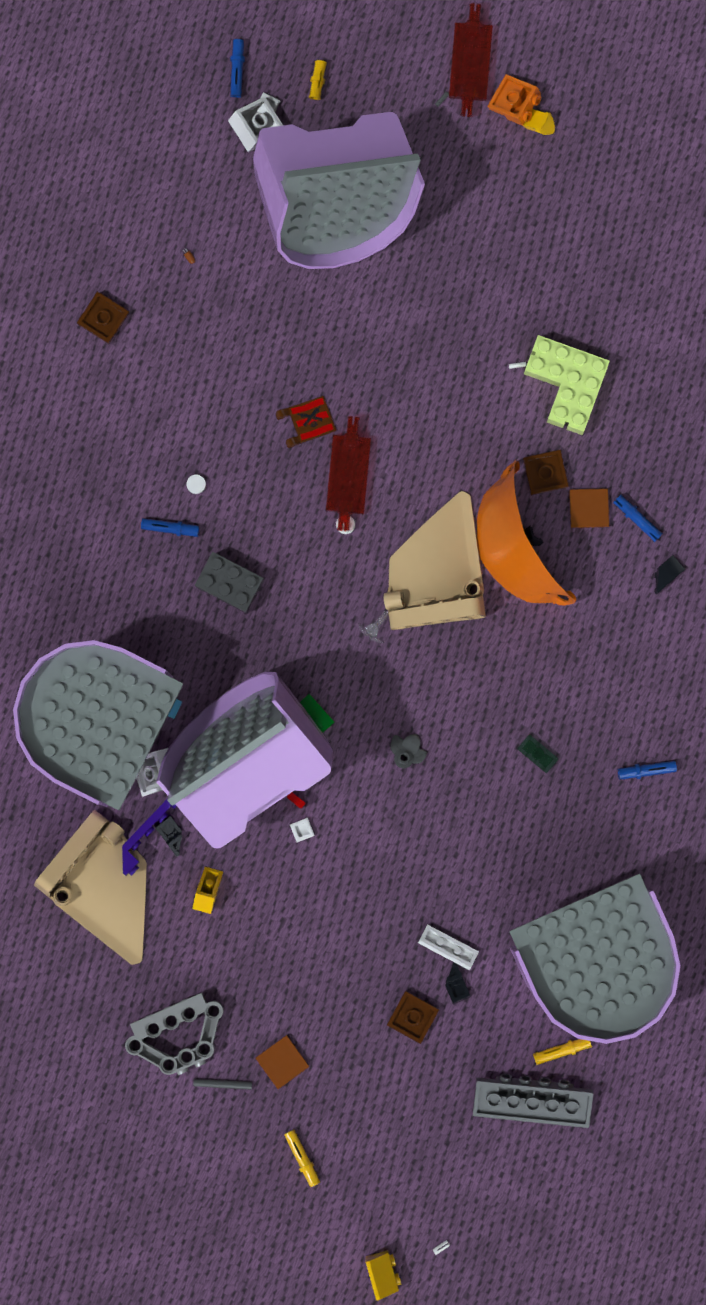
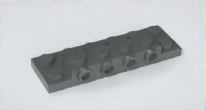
M506 1073L496 1076V1079L477 1078L473 1116L589 1128L593 1090L574 1088V1084H570V1081L564 1079L559 1080V1082H551L549 1078L544 1077L539 1080H531L529 1076L524 1075L520 1076V1078H512L510 1074Z

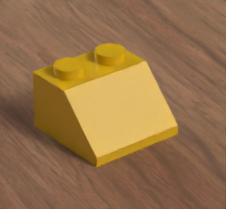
M388 1250L366 1256L365 1262L376 1301L398 1292V1285L402 1284L399 1273H394L393 1266H396L394 1255H389Z

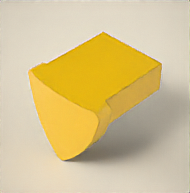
M532 109L531 119L523 124L526 129L543 135H550L555 132L554 120L550 112Z

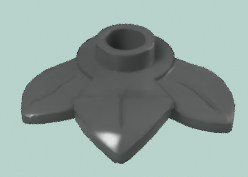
M411 734L404 740L398 735L393 736L390 749L395 755L394 762L399 768L406 769L412 764L421 763L426 758L427 752L419 749L420 738L417 734ZM406 756L407 761H402L400 757Z

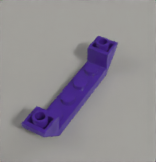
M167 799L122 845L123 874L125 876L128 874L132 876L139 869L137 866L139 861L129 851L131 849L135 851L141 844L139 840L144 835L148 837L155 830L154 824L157 821L161 823L168 816L166 812L171 807L173 809L177 807L175 804L172 806Z

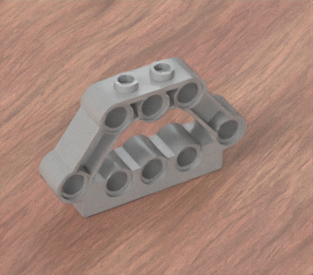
M202 992L154 1014L145 1016V1018L130 1024L134 1035L127 1039L125 1043L126 1051L131 1055H138L154 1064L166 1075L176 1072L178 1075L189 1071L188 1067L194 1064L196 1067L207 1063L206 1059L211 1057L215 1051L214 1039L219 1019L224 1013V1007L218 1001L207 1003ZM215 1005L219 1008L217 1016L210 1015V1006ZM186 1008L194 1010L195 1015L193 1018L185 1016L184 1011ZM205 1013L200 1040L193 1049L186 1047L177 1056H172L144 1041L146 1037H158L164 1029L174 1030L181 1022H192L199 1014ZM168 1016L176 1017L177 1023L175 1026L168 1025ZM152 1023L159 1026V1031L156 1034H152L149 1031V1025ZM132 1040L140 1042L141 1047L139 1050L131 1048ZM201 1044L209 1045L210 1052L208 1054L201 1053ZM185 1051L192 1054V1060L189 1062L182 1059V1053ZM167 1059H171L174 1062V1068L171 1070L166 1069L164 1066V1062Z

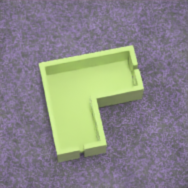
M538 335L524 374L559 387L547 423L563 428L565 422L569 424L566 430L583 435L610 361Z

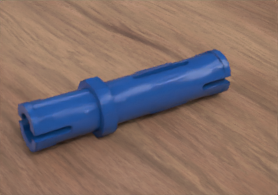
M242 39L233 40L232 56L230 57L232 62L230 96L241 98L243 63L245 62V57L243 56L244 40ZM236 71H238V75H237V85H236Z
M622 494L613 502L625 513L624 516L626 518L629 517L653 542L663 534L636 509V505L633 506Z
M142 518L141 529L172 533L179 537L181 535L198 537L199 526L183 524L182 521L175 523Z
M675 761L647 765L634 764L632 767L619 768L617 771L619 780L641 779L644 776L677 772V766ZM664 767V769L649 771V769Z

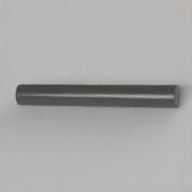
M194 1079L193 1083L195 1087L252 1090V1082Z

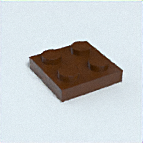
M97 291L77 321V324L107 344H110L129 315V311Z
M561 450L523 458L531 496L569 487Z
M405 991L387 1026L421 1044L439 1009Z

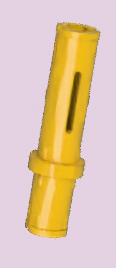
M568 1040V1043L534 1053L533 1056L536 1065L566 1055H575L576 1052L591 1048L592 1045L588 1040Z
M293 1129L285 1133L284 1136L300 1166L299 1170L303 1172L309 1186L313 1187L319 1184L320 1180L313 1168L314 1163L310 1162L295 1130Z

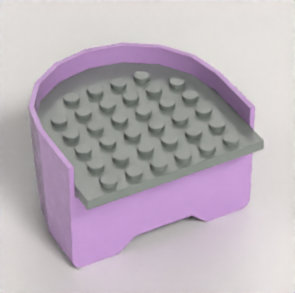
M393 112L362 115L353 126L311 132L293 124L263 128L259 132L253 156L255 178L276 248L288 263L307 269L340 267L359 262L385 249L407 228L415 215L425 185L418 168L420 157L418 154L412 153L400 120Z
M95 640L64 644L39 658L21 681L13 708L16 739L30 764L52 782L97 805L105 807L109 805L120 811L184 684L173 679V676L167 670L121 647Z
M263 672L246 679L225 692L182 730L169 746L162 760L156 782L168 795L167 801L172 806L175 804L206 841L213 848H221L245 832L247 822L294 790H307L331 772L333 750L321 730L276 672Z
M640 874L509 931L515 944L510 950L525 984L551 1022L577 1039L608 1044L635 1038L661 1019L676 995L680 961L675 939L654 891L647 890Z

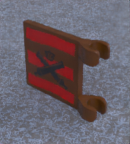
M324 396L276 411V418L278 420L288 416L291 417L297 433L296 437L286 440L288 448L336 431Z

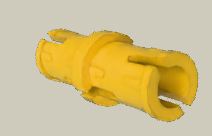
M315 61L313 76L310 78L312 83L309 99L321 100V91L323 84H325L324 74L327 65L325 61Z

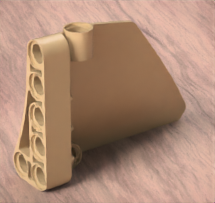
M461 491L455 495L390 557L388 592L384 593V604L388 610L391 630L486 617L483 599L484 587L472 500L468 493ZM472 585H476L478 588L477 592L471 595L470 588Z
M94 810L41 873L34 886L131 965L138 964L142 961L147 863L137 850L133 851L131 849L129 853L139 861L137 864L139 869L132 876L130 874L125 876L123 874L122 845L127 841L124 836L125 831L118 824L108 821ZM65 893L67 900H58L57 894Z

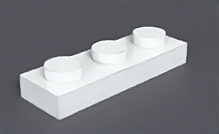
M428 924L418 942L468 970L471 969L479 951Z

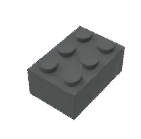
M212 552L195 587L247 614L264 582V578Z

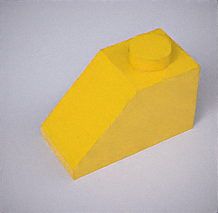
M204 867L192 909L211 914L223 871Z

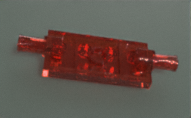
M475 3L469 4V20L465 23H455L449 98L462 100L460 113L462 117H465L466 109L468 110L467 117L473 116L474 100H487L493 26L484 25L480 21L482 5L478 3L476 11H474Z
M353 416L347 417V433L341 436L333 435L326 511L339 514L337 530L342 531L344 523L345 532L350 530V515H364L371 438H363L358 434L360 418L355 417L354 424H352Z

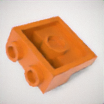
M505 74L487 107L489 110L504 115L507 120L523 126L525 121L528 122L531 119V110L534 105H539L541 93L538 87Z

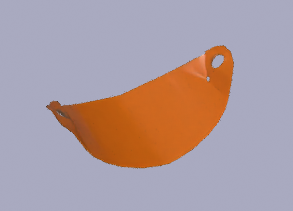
M515 459L500 476L501 478L487 490L479 506L477 515V544L480 560L498 583L508 592L526 602L553 603L564 606L574 604L577 601L576 596L571 590L565 591L555 581L525 535L515 495L514 474L520 470V462ZM558 595H565L569 600H564Z

